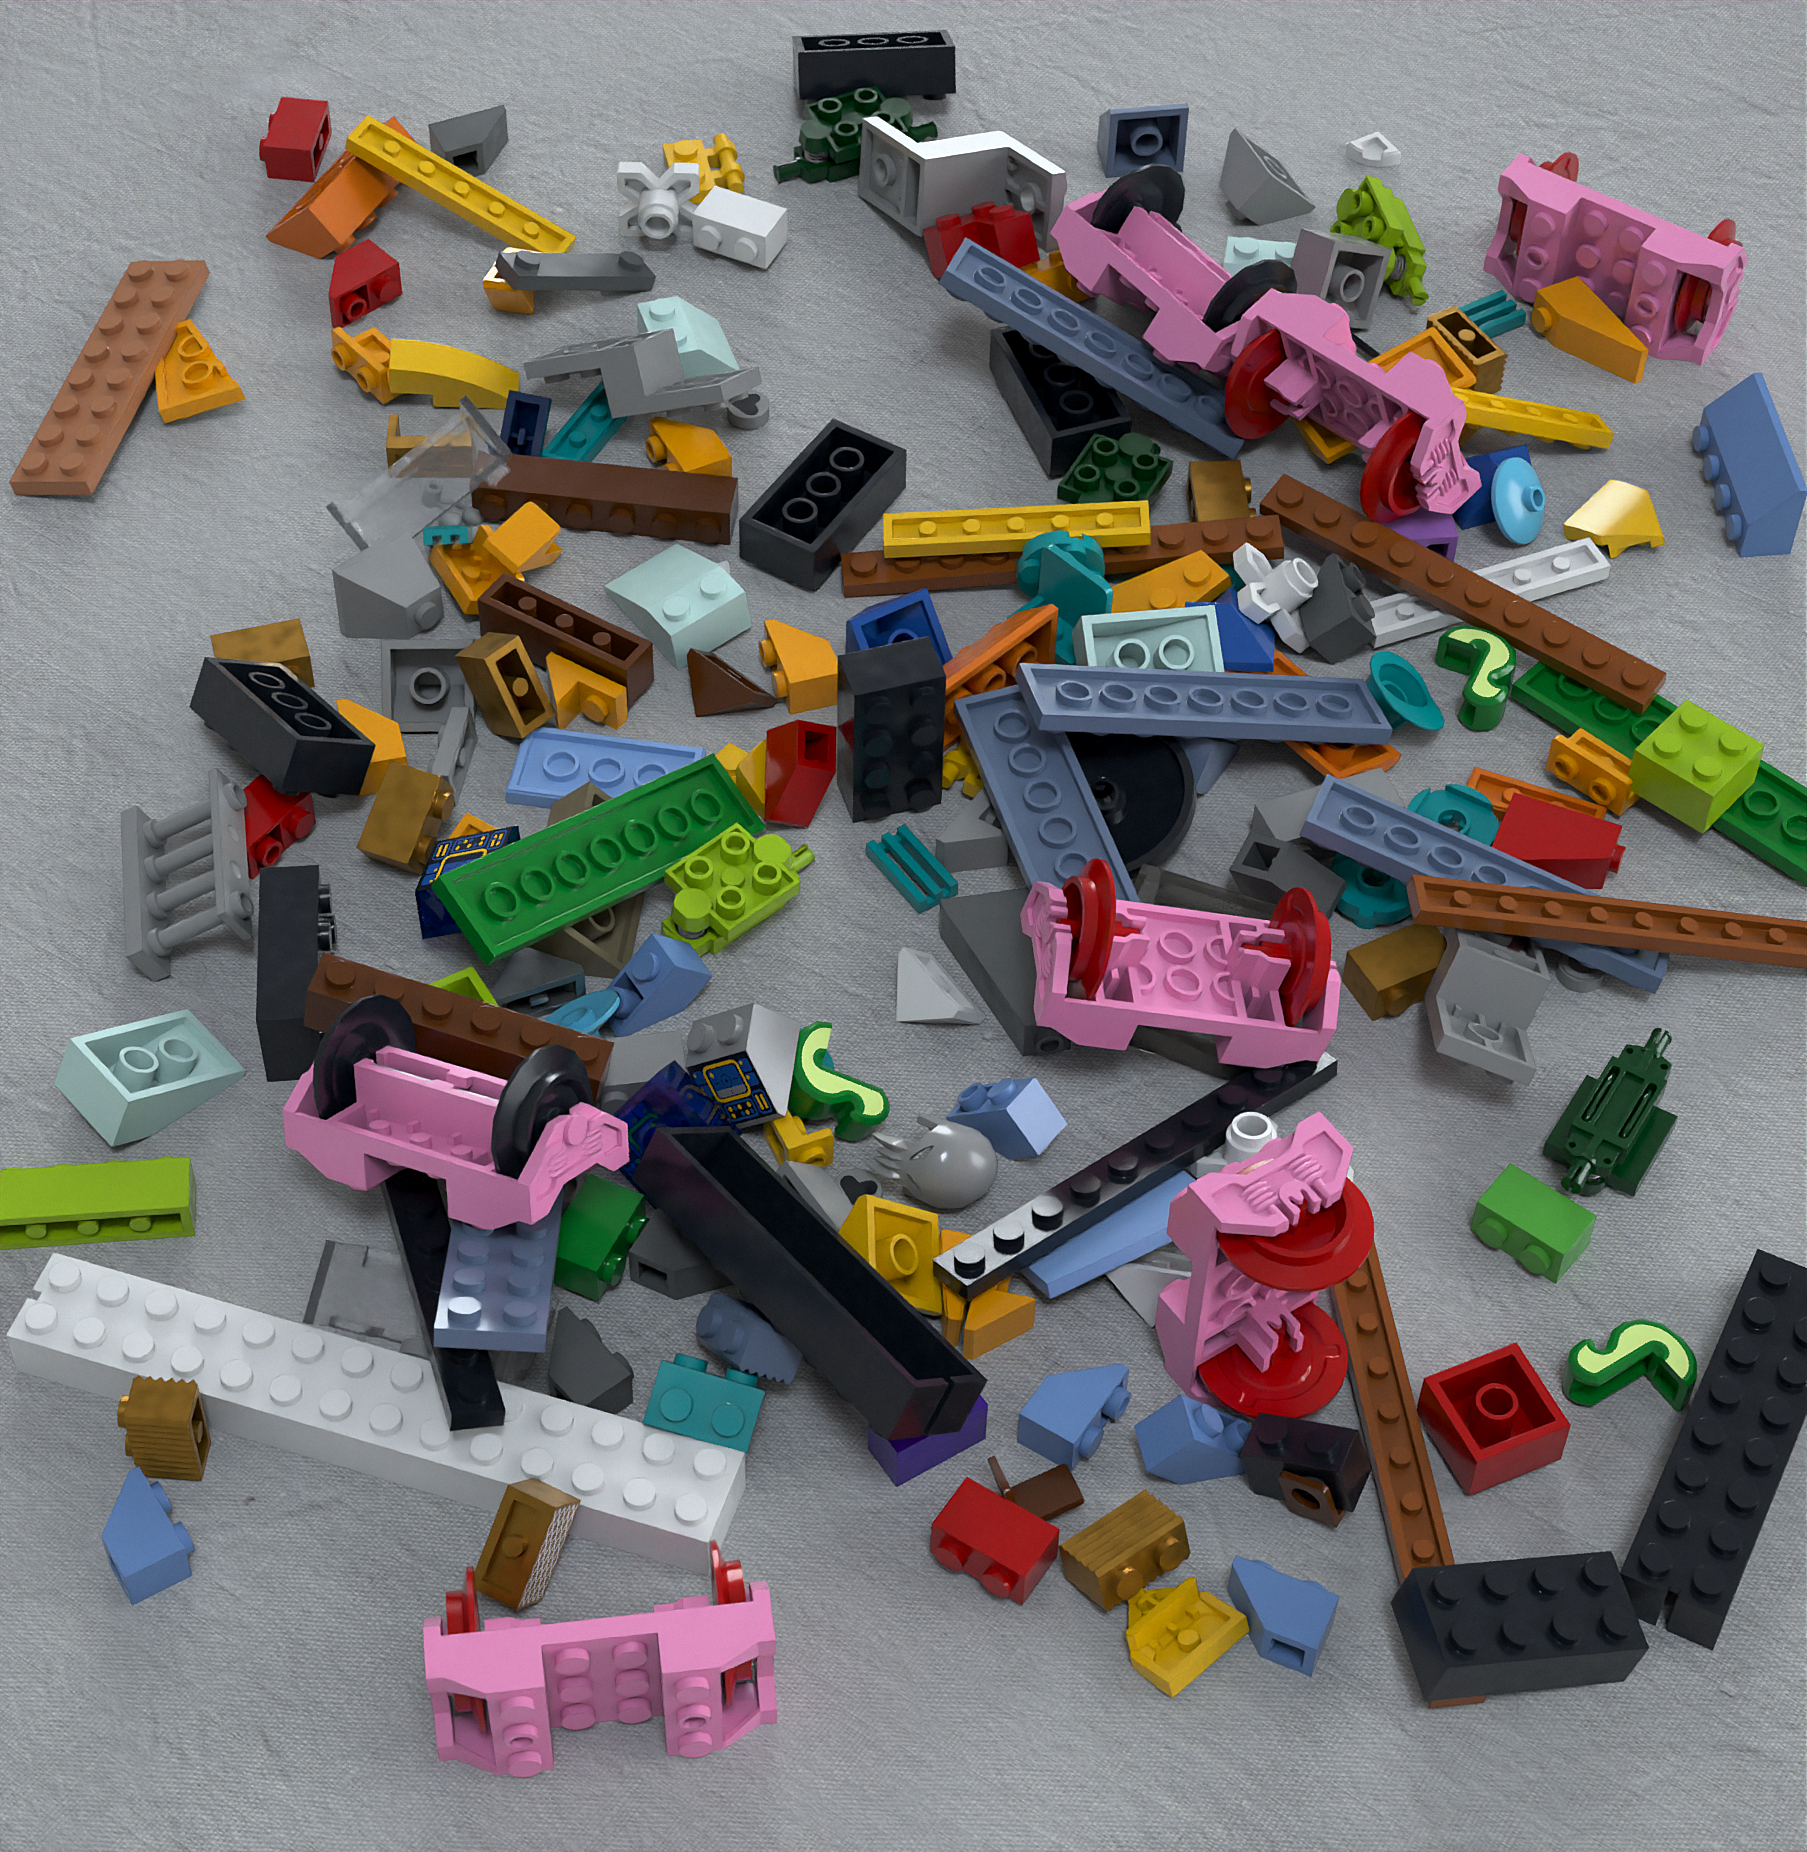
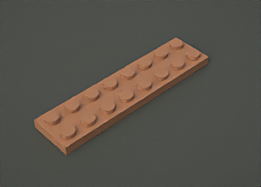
M140 260L130 262L9 481L15 495H92L155 378V370L161 357L164 361L177 336L175 330L177 323L185 321L210 274L205 260Z

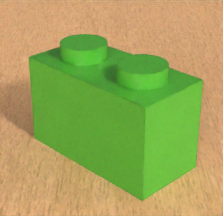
M1510 1163L1478 1199L1470 1231L1478 1235L1487 1245L1499 1248L1520 1261L1532 1273L1542 1275L1556 1284L1589 1245L1597 1215Z

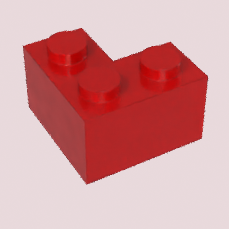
M994 201L979 203L971 207L972 213L959 216L957 213L944 215L935 219L936 225L922 229L933 277L941 278L965 238L970 239L1017 268L1040 261L1030 212L1015 210L1013 205L995 206Z

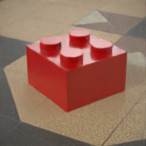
M1517 1342L1423 1379L1417 1405L1418 1417L1468 1496L1561 1460L1571 1425Z

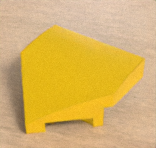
M1610 479L1563 523L1566 539L1577 541L1590 537L1595 545L1608 546L1611 559L1618 557L1628 546L1636 544L1644 546L1646 543H1650L1651 548L1665 545L1664 536L1648 491L1617 480Z
M1196 1577L1186 1578L1178 1587L1151 1590L1141 1588L1134 1597L1128 1599L1129 1614L1126 1638L1130 1649L1132 1667L1172 1698L1250 1631L1246 1615L1208 1591L1199 1592Z

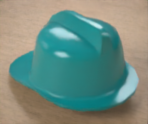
M1379 651L1374 654L1369 663L1371 673L1365 683L1392 729L1398 730L1409 722L1428 731L1442 729L1445 722L1444 717L1431 697L1422 676L1413 665L1390 651Z

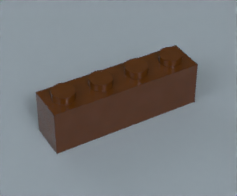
M503 573L477 599L481 637L488 632L519 635L530 660L546 669V657L552 652L626 687L627 708L654 681L652 642L509 574Z

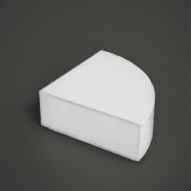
M1378 131L1346 144L1345 155L1357 163L1372 167H1389L1400 164L1401 152Z

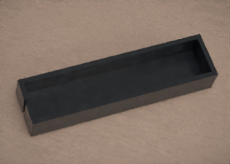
M730 1126L656 1128L633 1174L632 1180L647 1194L648 1201L661 1209L677 1225L678 1232L685 1238L693 1241L708 1257L710 1265L723 1272L739 1288L740 1295L746 1301L754 1304L771 1321L772 1328L780 1335L789 1339L803 1354L805 1362L812 1368L819 1370L836 1388L838 1396L847 1403L852 1404L869 1421L870 1428L887 1441L920 1437L921 1434L932 1436L960 1432L988 1380Z
M1757 1249L1620 1571L1639 1620L1656 1626L1668 1591L1677 1593L1679 1596L1666 1631L1712 1651L1807 1416L1806 1267Z

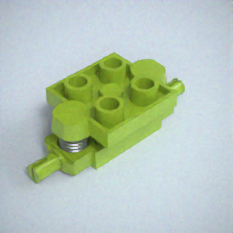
M1366 175L1358 189L1347 188L1340 196L1336 206L1338 221L1332 225L1330 232L1358 236L1392 249L1383 282L1390 286L1393 294L1404 297L1409 295L1413 305H1423L1427 302L1425 299H1429V295L1422 284V277L1427 267L1423 259L1426 249L1403 200L1394 197L1391 188L1384 187L1379 178Z
M735 823L665 871L664 883L677 895L673 902L671 915L661 921L662 936L690 943L699 957L708 951L714 956L785 906V902L800 893L801 881L797 872L815 861L814 852L811 848L808 849L806 844L801 845L800 848L792 852L791 846L776 834H767L756 840L742 826Z

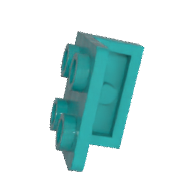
M1050 543L1042 549L1038 596L1009 615L1007 619L1020 611L1048 604L1055 605L1058 608L1055 665H1076L1072 631L1081 616L1111 614L1113 590L1103 577L1096 575L1083 566L1070 553L1064 552L1056 545Z
M676 1353L673 1362L661 1360L643 1423L747 1454L761 1404L767 1392L766 1389L757 1387L759 1377L732 1368H727L725 1377L706 1372L708 1361L681 1353Z

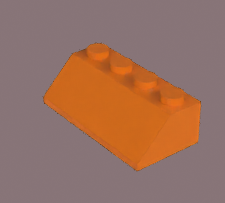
M394 116L383 123L417 143ZM345 150L265 236L272 243L321 259L333 250L339 255L356 240L352 233L356 229L361 231L377 217L373 210L377 206L382 208L398 194L394 187L398 183L401 186L404 183Z
M1048 604L1015 613L1003 623L994 625L985 636L971 646L962 648L956 657L942 666L946 674L943 753L960 741L962 733L953 712L954 700L1018 685L1015 677L1019 663L1055 664L1058 608L1055 605Z

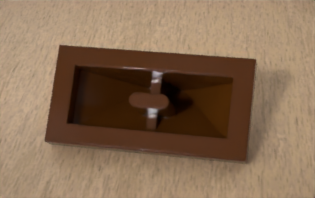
M690 648L686 655L696 717L772 708L776 704L778 699L714 653Z

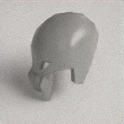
M919 1113L917 1123L930 1130L920 1141L878 1132L872 1133V1136L884 1147L876 1149L882 1155L874 1158L879 1163L867 1161L865 1165L881 1176L903 1186L902 1193L939 1209L965 1208L987 1193L998 1173V1159L990 1140L980 1131L959 1123ZM930 1147V1152L925 1157L913 1159L918 1153Z

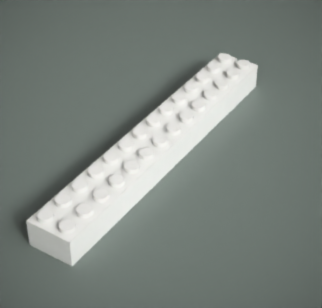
M53 1252L32 1289L35 1300L26 1299L6 1334L17 1371L120 1401L122 1395H129L132 1381L139 1375L143 1379L151 1376L154 1381L162 1377L165 1382L170 1378H173L175 1382L184 1379L186 1383L194 1379L198 1384L209 1428L495 1513L498 1512L508 1484L536 1478L581 1500L568 1532L569 1535L707 1576L711 1574L709 1540L715 1539L719 1550L721 1549L746 1487L745 1452L711 1444L497 1381L506 1410L504 1425L450 1431L430 1361Z

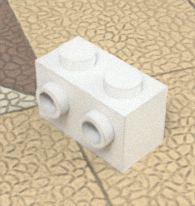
M717 186L712 188L692 214L693 246L764 269L770 265L788 241L786 208Z

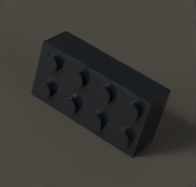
M947 30L792 36L794 85L799 100H806V104L875 85L885 99L898 97L907 100L909 95H923L925 100L946 99V94H956L955 45Z
M1010 326L991 329L989 369L1049 477L1067 473L1094 433L1117 441L1123 435L1131 433L1132 418L1115 389H1109L1100 385L1094 376L1081 368L1063 363L1057 354L1044 346L1034 345L1026 341L1020 332Z
M833 418L739 519L740 558L815 591L840 563L841 554L848 553L905 490L907 450Z
M929 636L838 655L837 785L853 823L880 819L888 815L941 804L946 674Z
M212 657L204 658L189 707L204 720V725L207 728L216 731L227 741L226 745L230 749L239 752L250 762L249 766L253 770L262 773L272 782V787L276 791L289 796H298L300 792H310L327 798H338L339 794H360L376 745L284 664Z
M319 865L260 868L256 1024L267 1082L299 1080L301 1075L309 1071L312 1066L319 1044L326 1034L325 1032L303 1026L307 989L323 953H328V951L332 950V944H337L335 915L327 916L326 914L332 913L331 885L322 884Z
M1612 1551L1412 1568L1390 1602L1424 1701L1624 1682L1649 1650L1648 1643Z

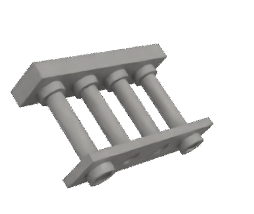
M217 768L208 771L210 798L163 820L151 819L137 805L121 812L126 958L153 982L170 975L169 954L172 952L173 946L223 923L230 927L242 940L246 941L252 938L251 916L254 914V906L250 899L244 816L247 799L241 786L235 781L231 782ZM211 818L212 833L165 854L164 845L167 843V838ZM213 854L214 869L166 891V880H168L170 873ZM215 890L216 906L168 927L170 910Z

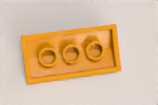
M1434 326L1367 362L1369 364H1378L1387 373L1411 351L1425 360L1431 359L1438 363L1445 372L1450 387L1466 389L1477 383L1474 374ZM1290 416L1311 452L1327 464L1358 448L1308 416H1305L1300 421Z

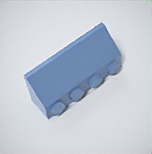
M1753 373L1704 407L1700 425L1695 426L1693 431L1694 448L1697 452H1701L1704 460L1705 478L1707 481H1712L1715 489L1716 507L1718 510L1723 511L1726 519L1727 537L1729 540L1734 541L1740 558L1790 554L1807 496L1806 484L1762 373Z

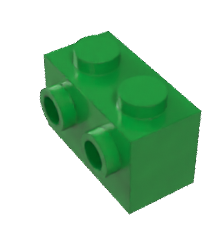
M590 1173L561 1219L554 1283L597 1301L601 1299L609 1284L616 1285L624 1272L626 1257L629 1254L630 1248L650 1220L646 1217L645 1195Z

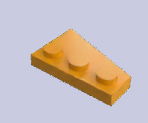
M188 319L178 322L175 327L177 336L164 361L161 357L155 370L158 410L164 423L186 419L198 413L246 400L238 383L229 375L222 361L218 360L192 320Z
M1199 550L1112 586L1113 600L1111 613L1184 608L1185 602H1211L1232 586L1229 574L1206 553Z

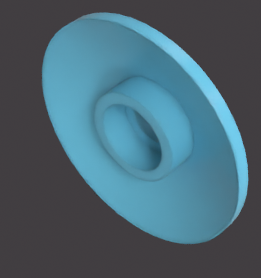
M1518 457L1508 458L1500 463L1493 477L1491 488L1493 513L1499 529L1510 542L1519 545L1528 544L1538 536L1542 528L1545 513V494L1538 475L1527 461Z
M614 990L595 991L563 1005L547 1016L544 1021L599 1038L601 1034L598 1029L616 1011L620 1004V998Z

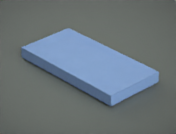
M539 726L522 738L506 789V802L551 809L554 802L589 781L611 798H614L706 757V748Z
M1181 1170L1018 1271L1046 1296L1053 1299L1173 1242L1166 1234L1170 1202L1195 1179L1184 1170Z

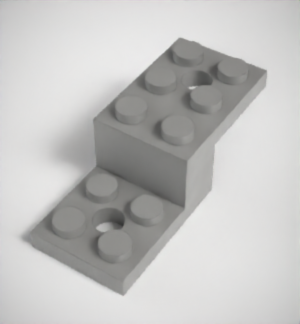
M673 328L565 345L523 363L527 380L544 377L545 384L567 380L570 378V375L577 373L581 374V378L602 375L612 419L629 416L630 423L652 419L655 417L654 413L665 411L667 417H676L691 413L692 408L703 406L704 412L724 409L730 406L729 402L749 397L748 390L762 384L759 367L684 378Z
M1443 927L1448 946L1424 994L1436 1051L1439 1052V1055L1444 1060L1453 1065L1465 1067L1468 1063L1484 1069L1489 1077L1500 1083L1512 1084L1515 1081L1529 1087L1537 1068L1526 1031L1551 982L1541 947L1526 936Z

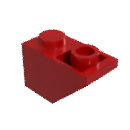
M366 239L335 257L328 293L333 328L338 326L343 328L402 295L399 262L370 239Z
M797 719L767 730L764 821L800 828L809 826L836 773L837 727Z
M262 773L243 789L247 799L244 816L248 876L252 880L260 874V868L270 867L275 864L286 849L298 839L305 837L313 825L316 824L312 794L310 792H300L298 796L282 794L272 787L273 783Z

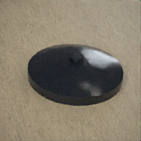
M1065 731L1130 879L1133 880L1155 869L1173 854L1181 844L1192 824L1197 802L1196 783L1185 751L1173 736L1153 735L1152 737H1139L1134 734L1117 733L1099 736L1090 732Z

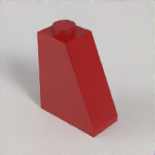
M1515 792L1492 845L1493 848L1584 889H1602L1609 871L1618 873L1626 850L1625 846L1618 845L1622 825Z

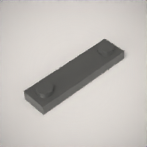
M527 250L499 252L494 266L513 290H652L656 279L654 273L644 263L643 258L630 251L621 253H533Z

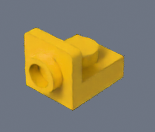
M788 1108L786 1117L763 1123V1137L779 1166L785 1160L821 1166L823 1168L833 1163L834 1135L830 1128L806 1135L802 1120L798 1115L792 1117Z

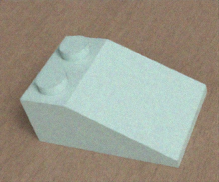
M677 543L604 586L608 596L677 670L688 665L686 655L690 648L710 652L752 627L746 592L719 564Z
M1215 605L1086 615L1080 617L1072 631L1077 666L1225 672Z
M189 1009L70 1038L54 1085L111 1147L153 1136L243 1078L246 1069Z

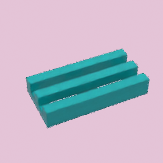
M1503 290L1458 307L1490 338L1524 325L1527 315L1523 309L1516 311L1517 303L1514 300L1506 301L1507 294Z
M470 525L429 526L423 529L424 545L438 544V535H441L442 544L455 543V535H459L460 544L473 542L472 527Z
M905 824L897 827V834L892 835L890 832L883 834L881 842L878 844L875 840L866 843V855L919 914L939 904L941 899H948L958 894V882ZM891 852L905 867V872L913 881L918 882L929 896L925 897L887 853Z

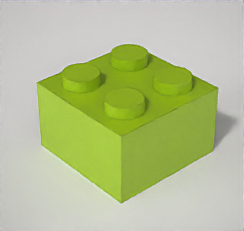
M1686 699L1634 750L1628 777L1633 781L1631 791L1704 834L1754 783L1765 745Z

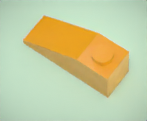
M1578 276L1536 290L1530 322L1536 331L1541 333L1554 347L1634 384L1642 381L1649 351L1648 348Z

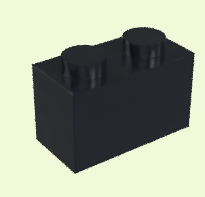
M1261 1412L1258 1413L1240 1453L1254 1494L1285 1499L1278 1480V1476L1284 1470L1325 1484L1330 1490L1336 1509L1354 1512L1371 1472L1358 1429ZM1296 1489L1307 1500L1319 1503L1312 1494L1302 1489Z

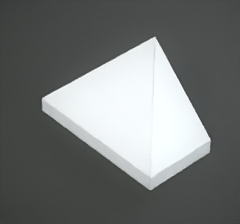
M903 947L898 953L896 1022L981 1024L986 1018L932 954Z
M1154 1250L1105 1274L1149 1327L1152 1328L1155 1325L1159 1294L1172 1281L1177 1279L1185 1280L1191 1277L1192 1262L1185 1255Z

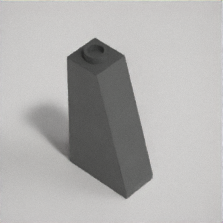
M1028 888L941 899L939 915L941 939L1022 1056L1050 1055L1058 1051L1070 1050V1039L1051 1027L1036 1026L1034 1013L1037 978L1032 938L1022 932L1020 913L1030 893Z

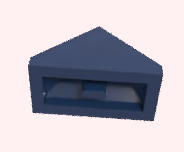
M509 390L497 453L541 457L552 399Z

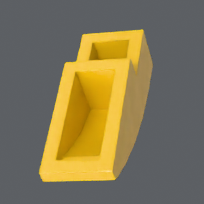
M391 338L389 362L390 393L432 394L433 406L505 409L509 390L519 392V373L498 362L446 345Z

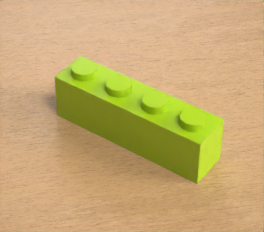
M164 1156L149 1160H110L105 1163L72 1165L62 1163L48 1167L4 1168L0 1170V1250L195 1236L197 1186L190 1157L176 1158Z

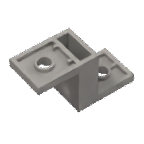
M877 116L863 118L858 195L919 237H923L922 229L936 225L935 219L954 213L963 216L972 213L971 207L976 204L994 201L995 206L1013 205L1015 210L1030 212L1037 247L1045 252L1060 250L1057 239L1050 234V231L1063 211L1064 195L1067 191L1066 171L1002 131L917 143Z

